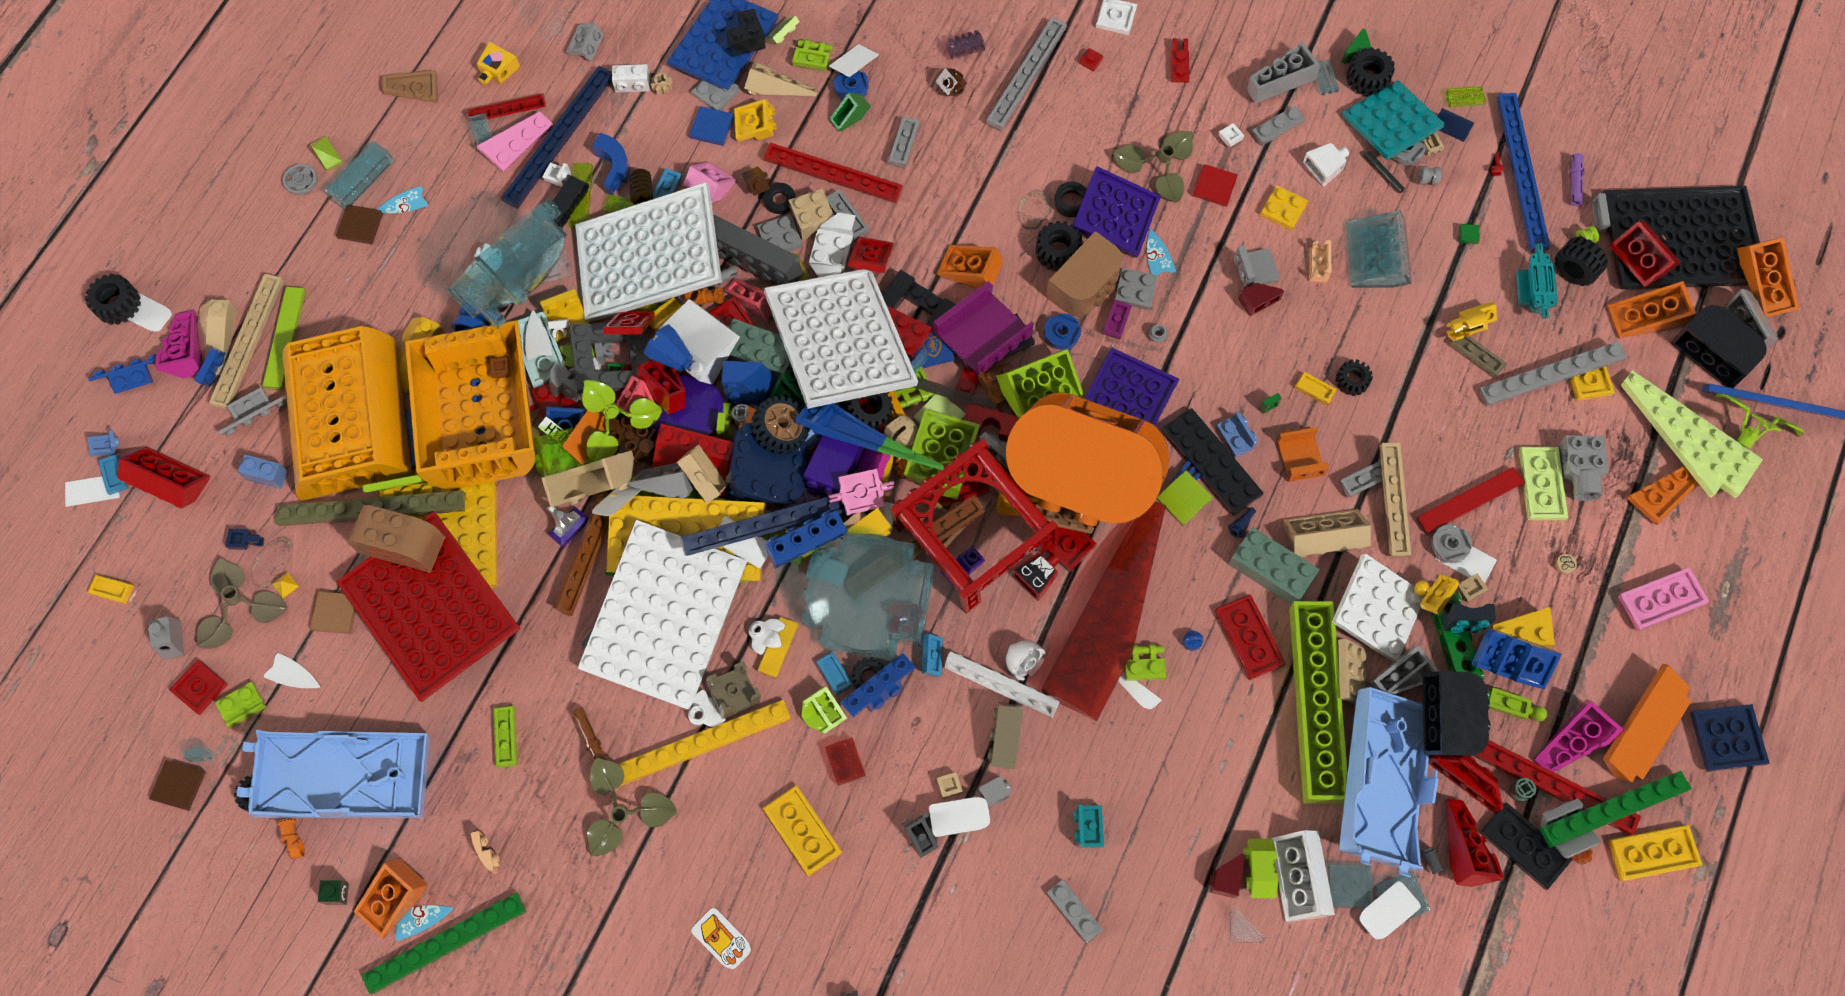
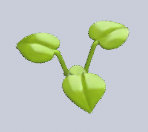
M584 380L583 405L590 412L602 411L605 415L606 426L605 434L601 431H595L589 436L586 445L589 459L596 462L611 457L617 452L618 441L614 436L609 435V419H613L619 413H622L627 417H631L630 423L633 427L643 429L653 425L659 419L662 407L648 398H639L632 402L629 408L630 413H627L621 407H617L614 402L615 393L610 386L595 380Z
M1727 394L1715 395V397L1730 399L1745 411L1743 424L1739 430L1742 433L1737 442L1750 449L1755 441L1759 440L1767 431L1776 430L1782 432V429L1775 425L1777 423L1788 425L1795 431L1798 437L1804 433L1803 429L1786 419L1773 416L1775 420L1770 422L1753 413L1750 416L1759 420L1760 423L1755 429L1751 426L1746 429L1751 408L1733 396ZM1763 425L1765 429H1763L1761 432L1758 431L1760 427Z

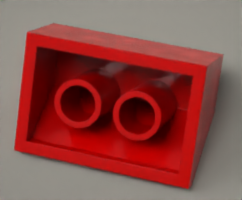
M1638 221L1609 245L1644 287L1665 276L1681 263L1645 221Z

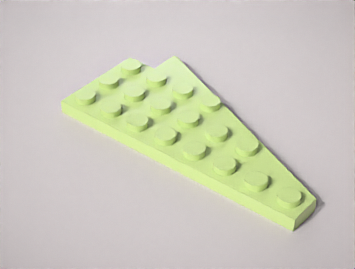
M1632 370L1621 384L1622 388L1706 494L1712 498L1721 488L1736 499L1763 459Z

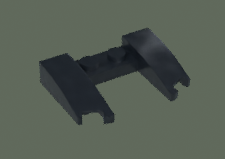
M901 269L882 294L886 305L895 310L906 299L930 314L931 317L926 325L932 327V330L933 322L956 305L949 299L945 298L943 300L915 282L914 277Z

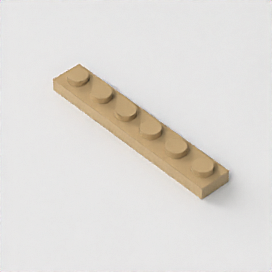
M1381 443L1379 449L1390 557H1410L1411 546L1401 444Z

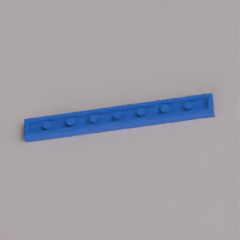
M1705 384L1702 388V392L1727 394L1737 399L1845 420V411L1714 384Z

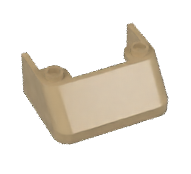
M632 450L541 478L550 507L568 502L571 506L581 503V498L616 488L617 491L627 489L628 482L632 480L634 464Z

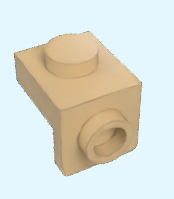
M1477 573L1459 583L1456 592L1460 595L1461 600L1465 599L1468 602L1486 592L1488 588Z

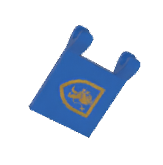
M932 331L916 354L917 361H911L910 363L914 370L919 367L927 368L955 361L953 351Z

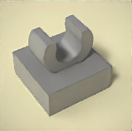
M594 343L596 358L600 364L607 363L606 358L615 357L613 352H606L608 349L613 348L612 343H605L604 345L603 343Z

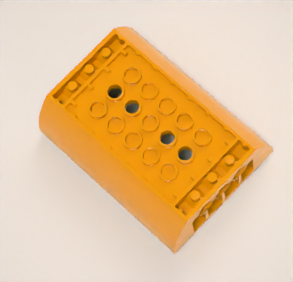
M518 320L405 341L416 473L419 477L433 486L452 490L526 475L532 469L536 458ZM509 357L510 376L491 378L490 359ZM480 379L478 386H471L472 380ZM475 394L477 396H482V399L479 402H473V396ZM481 428L486 429L483 434H476L477 430Z
M359 326L287 343L283 350V364L295 492L298 499L305 501L363 487L362 485L413 476L396 340L380 330ZM335 383V387L328 391L327 387L329 384ZM338 417V422L335 425H331L332 419ZM340 435V440L333 443L332 439L334 436Z

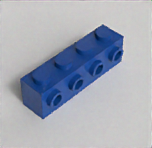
M831 510L826 511L820 515L821 518L815 521L813 519L807 520L803 523L802 527L798 529L793 527L787 530L784 536L778 537L776 535L768 539L765 549L775 569L845 536L847 529L837 510L831 512Z

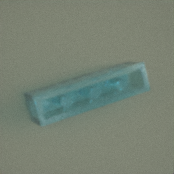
M372 141L328 185L325 193L332 202L345 210L347 205H352L394 162L388 150Z

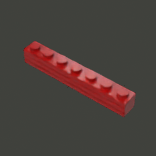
M544 93L471 108L468 109L467 113L470 123L543 108L546 107Z

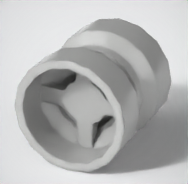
M1422 166L1419 171V184L1426 185L1431 183L1432 185H1439L1442 174L1441 168L1434 167L1430 169Z

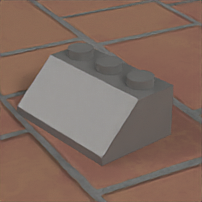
M1741 289L1724 306L1725 309L1736 315L1738 319L1759 334L1765 341L1766 348H1770L1779 340L1752 292Z

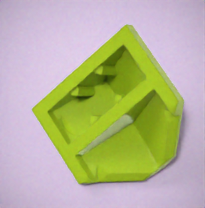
M826 685L803 700L801 714L807 726L824 734L847 719Z

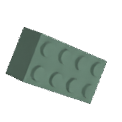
M736 319L732 320L729 328L738 334L740 338L726 361L762 362L771 371V376L777 378L789 369L793 371L779 334Z
M1253 527L1228 564L1291 605L1294 601H1300L1320 570Z

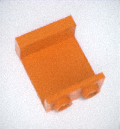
M1307 426L1297 431L1285 430L1280 433L1277 444L1288 482L1325 476L1329 470L1328 463L1322 462L1315 439L1318 431L1317 427L1311 428Z

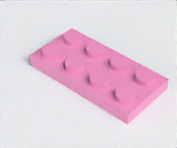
M1690 567L1618 596L1637 631L1709 603Z

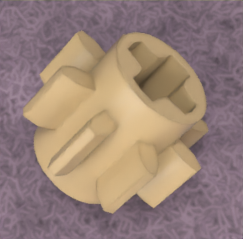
M657 73L655 77L651 78L652 90H656L658 95L667 94L669 90H672V78H667L666 73Z

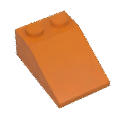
M949 245L936 274L948 280L978 289L987 281L994 285L1004 260L996 247Z
M400 858L385 862L355 908L354 913L381 938H385L419 900L428 884Z

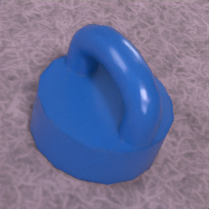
M1191 630L1184 635L1183 645L1187 650L1196 651L1202 646L1203 636L1199 632Z

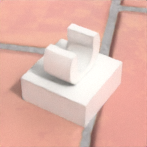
M569 319L548 321V328L554 329L552 332L554 338L557 337L558 330L563 331L564 337L568 335L566 328L570 325Z

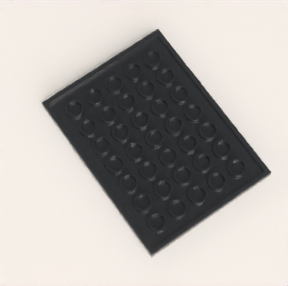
M1747 186L1604 190L1602 192L1606 194L1610 219L1608 230L1611 243L1638 221H1645L1681 262L1665 276L1644 287L1613 251L1620 289L1663 288L1684 281L1686 287L1749 285L1740 265L1737 248L1759 243L1760 241Z

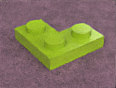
M723 403L724 411L723 413H718L716 431L720 439L729 441L733 436L731 421H734L730 403Z

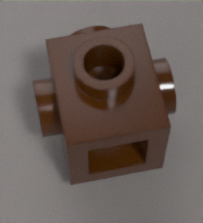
M945 68L935 81L942 88L941 91L946 96L960 95L967 84L963 74L952 68Z

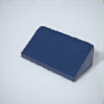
M1443 108L1438 114V117L1444 122V127L1439 131L1464 142L1474 122Z

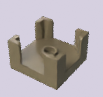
M744 661L735 664L733 671L717 677L715 673L707 677L706 686L723 719L760 703L761 694L757 687L754 690L747 676L748 669Z

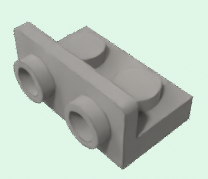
M595 23L579 24L566 52L570 56L583 55L587 61H592L604 36L603 32Z

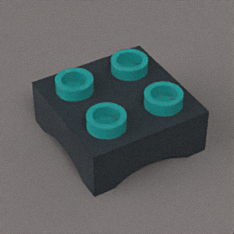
M1453 604L1450 612L1442 615L1444 631H1451V633H1462L1463 631L1482 633L1496 620L1494 604H1486L1478 608Z

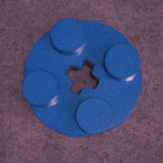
M857 71L851 77L839 72L838 76L834 79V90L842 101L848 93L862 94L863 97L867 95L869 82L867 75L863 71ZM849 82H852L853 84H855V85L852 86V87L848 86V85H849Z
M1062 313L1059 316H1052L1045 324L1044 339L1053 348L1070 350L1080 339L1081 327L1077 319L1069 314ZM1064 328L1067 334L1061 335L1058 330Z

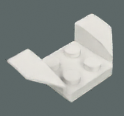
M837 213L819 226L820 229L817 230L809 260V266L819 278L845 273L853 242L852 228L856 215Z

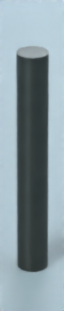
M1370 151L1364 155L1399 193L1405 190L1404 186Z

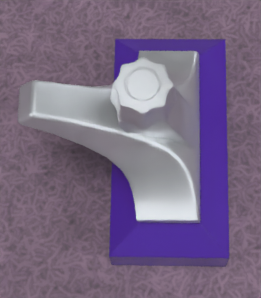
M549 505L547 510L553 516L556 526L548 535L564 548L587 524L589 518L576 507L569 513H565L556 507L551 508Z

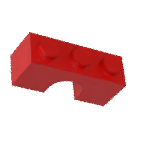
M968 404L964 420L980 424L978 436H980L982 429L986 425H995L999 429V439L1006 443L1012 428L1019 420L1014 413H1002L998 409L983 408L979 404Z

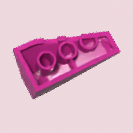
M191 310L175 315L169 327L170 333L167 338L163 339V347L156 354L155 368L157 370L183 379L197 376L202 366L196 311Z
M1586 700L1569 717L1534 760L1542 767L1555 772L1571 764L1573 761L1610 744L1621 733L1623 728L1596 704Z

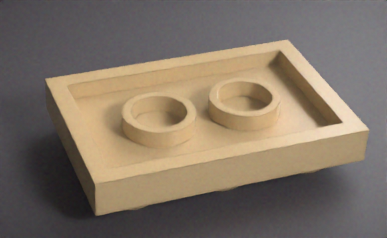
M1347 639L1338 640L1340 699L1356 706L1357 690L1365 688V680L1367 679L1364 662L1366 660V653L1364 648Z

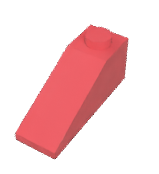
M737 278L724 289L727 295L731 298L735 297L739 304L754 315L764 320H768L772 316L764 290Z

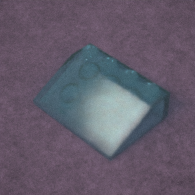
M1400 210L1346 222L1352 288H1394L1412 284L1406 221Z

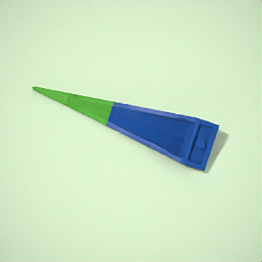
M835 403L808 409L805 406L796 417V424L813 429V433L939 470L944 469L942 464L888 438Z

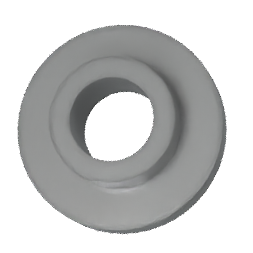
M1161 324L1152 326L1149 331V337L1154 342H1163L1168 335L1167 329Z

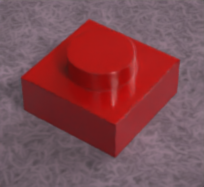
M1088 48L1080 58L1079 64L1094 72L1102 62L1103 55Z

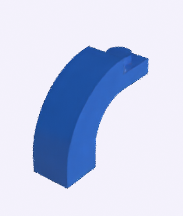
M599 132L592 148L596 157L605 159L612 164V168L603 185L606 194L613 196L615 191L619 189L621 182H628L630 167L622 145L611 136Z

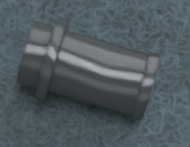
M1433 846L1421 851L1423 854L1421 857L1425 858L1433 875L1445 869L1436 854L1437 849L1434 850Z

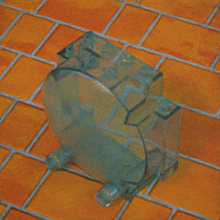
M549 199L544 203L541 202L499 236L489 248L476 257L448 288L447 292L473 319L481 313L493 327H501L506 320L498 308L512 303L521 306L529 299L527 295L546 280L557 264L567 236L563 229L555 222L562 212Z
M845 533L844 537L840 538L839 547H830L829 549L818 548L817 553L814 552L811 569L808 568L806 580H809L808 588H804L803 600H805L807 609L803 610L801 621L804 622L803 625L805 627L823 630L821 645H824L823 649L825 651L866 658L873 657L874 659L892 662L896 659L898 643L922 647L935 567L931 563L913 560L915 544L895 541L889 537L877 534L859 535Z

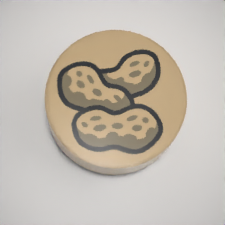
M1568 554L1559 556L1555 561L1556 570L1564 575L1572 573L1577 566L1575 558Z

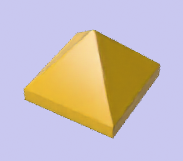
M289 572L272 583L283 599L300 587Z

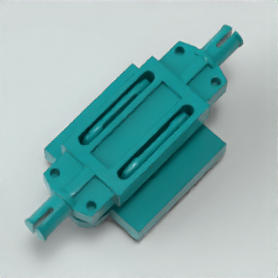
M1537 243L1535 244V254L1529 257L1527 270L1518 269L1516 272L1518 305L1530 306V310L1533 313L1541 314L1542 319L1549 318V308L1556 307L1558 304L1553 263L1550 262V255L1543 253V244L1540 243L1539 245Z

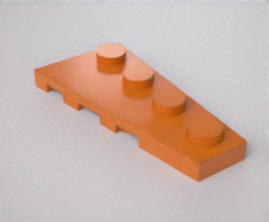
M1683 466L1668 476L1633 493L1627 499L1657 525L1699 483L1687 468Z

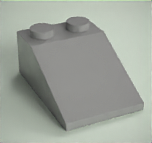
M678 463L643 469L628 482L631 487L670 498L676 496L678 498H685L690 495L689 493L692 490L696 489Z

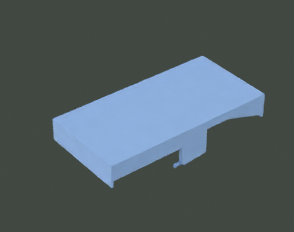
M1372 687L1357 690L1339 851L1359 856L1362 864L1372 866L1370 860L1399 868V873L1407 877H1411L1408 871L1423 870V867H1421L1417 828L1420 805L1435 803L1439 780L1437 778L1438 770H1434V776L1427 777L1429 755H1424L1423 704Z
M256 729L257 742H243L242 751L255 752L251 787H238L237 796L250 797L248 814L254 818H423L430 749V737L427 733L347 731L294 733L266 732Z

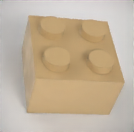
M823 189L789 200L790 211L802 240L816 236L817 230L820 229L819 226L834 216Z

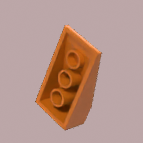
M1784 237L1737 248L1741 268L1763 313L1767 317L1798 310L1799 305Z
M1684 281L1607 305L1619 339L1683 326L1696 316Z

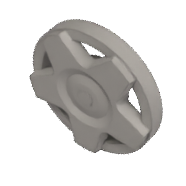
M296 164L287 169L283 175V185L286 190L299 196L310 192L318 182L316 172L311 166L306 164Z

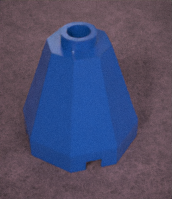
M669 324L655 333L658 337L655 340L651 338L644 351V354L652 361L680 372L688 370L693 364V356L678 332Z

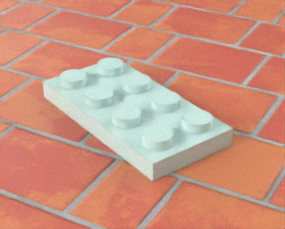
M544 311L537 313L548 333L552 356L539 355L532 360H527L525 335L529 317L518 320L524 364L534 388L549 383L550 371L555 363L567 369L566 365L563 364L564 360L552 335V330L548 328V319Z

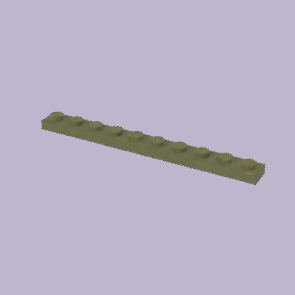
M464 491L280 505L277 506L276 524L278 526L357 520L363 505H371L409 516L426 515L433 511L437 514L465 511L466 493Z

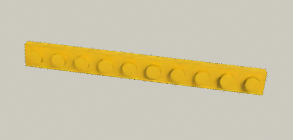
M784 700L618 764L624 772V781L621 786L791 720Z

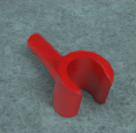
M1497 153L1495 154L1496 164L1491 167L1492 176H1500L1502 174L1501 171L1504 169V166L1500 163V154Z

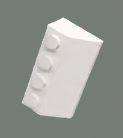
M1303 830L1270 838L1273 839L1277 852L1275 867L1278 873L1285 921H1301L1335 915L1319 831Z

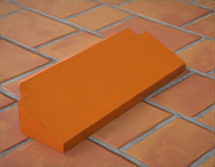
M1667 664L1661 665L1622 727L1623 730L1616 737L1603 758L1614 777L1631 783L1635 778L1643 780L1692 702L1686 696L1691 687Z

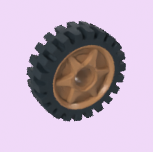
M784 396L768 398L757 408L751 419L753 435L757 434L755 440H761L759 445L761 447L766 445L767 451L773 450V454L780 452V455L790 454L797 450L805 442L810 428L796 424V417L803 410V407L798 408L797 405L799 403L795 401L792 404V399L787 398L785 400Z

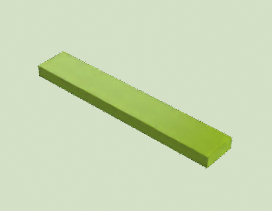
M285 288L263 382L265 389H284L283 350L287 343L295 341L306 293L304 288Z

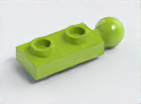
M1494 687L1490 689L1489 709L1525 721L1529 715L1537 722L1546 719L1547 710L1539 705L1531 707L1532 700Z

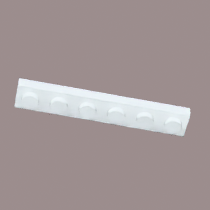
M950 651L947 657L945 669L1047 716L1054 717L1060 701L1055 700L1052 696L1042 694L1032 687H1027L1014 679L1007 678L997 671L990 670L977 662L964 658L960 654Z

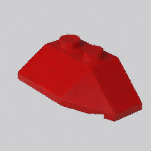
M1434 755L1429 759V765L1495 814L1502 810L1503 803L1498 779L1490 769L1476 763L1474 757Z

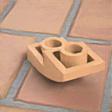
M480 831L472 832V842L481 862L492 873H498L497 867L500 866L499 856L490 849L486 850L489 847L487 836H484Z

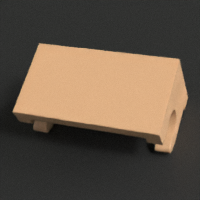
M1326 240L1323 245H1318V241H1315L1312 247H1309V281L1327 282L1331 275V240Z

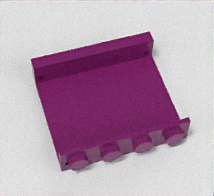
M989 281L933 322V333L977 375L989 370L994 362L1002 360L1007 352L1015 350L1024 339L1028 340L1032 336L1034 326L1033 322L1025 325L992 294L993 285Z

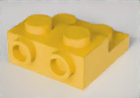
M766 99L734 108L735 134L739 142L754 137L757 140H762L774 136L773 131L776 130V123L773 120L775 108Z

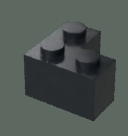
M755 9L738 12L739 27L726 30L727 44L732 57L765 49V34Z

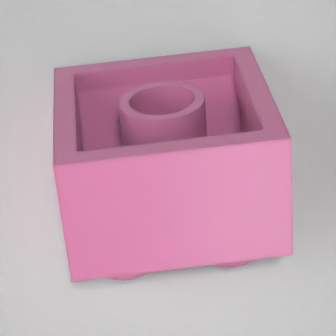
M705 162L690 166L683 185L690 188L706 182L710 188L712 203L720 201L736 183L737 179L712 163Z

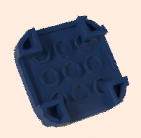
M751 423L743 424L731 440L733 444L726 484H729L731 490L736 494L735 496L740 499L748 497L778 505V509L794 505L802 497L805 481L803 475L806 471L808 458L806 441L790 454L780 455V452L773 454V450L770 452L766 450V445L764 447L759 445L761 440H755L757 434L753 435Z

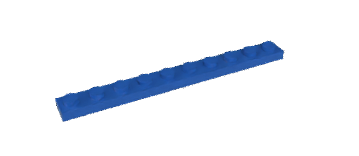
M1498 94L1497 102L1530 251H1535V244L1539 243L1540 245L1542 243L1543 251L1550 248L1517 94Z

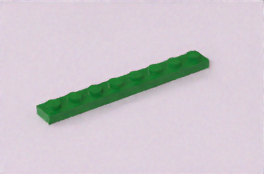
M1678 771L1553 822L1539 830L1549 848H1552L1686 793L1692 788L1682 771Z
M519 893L503 899L362 974L369 994H375L526 913L527 911Z

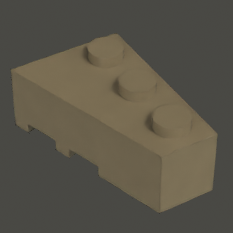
M999 702L998 708H994L993 720H996V728L991 729L990 740L994 741L993 749L989 748L988 761H991V766L1016 769L1023 705Z

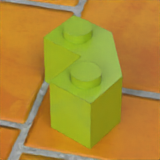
M1248 838L1247 847L1243 849V854H1246L1245 860L1249 864V877H1245V888L1249 889L1251 898H1276L1278 873H1275L1277 852L1273 839Z

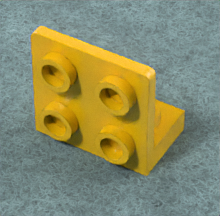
M575 289L540 301L548 321L569 319L570 324H589L588 321H585L584 309ZM569 327L566 328L568 331L566 337L563 336L562 330L557 331V337L555 338L557 342L569 338Z

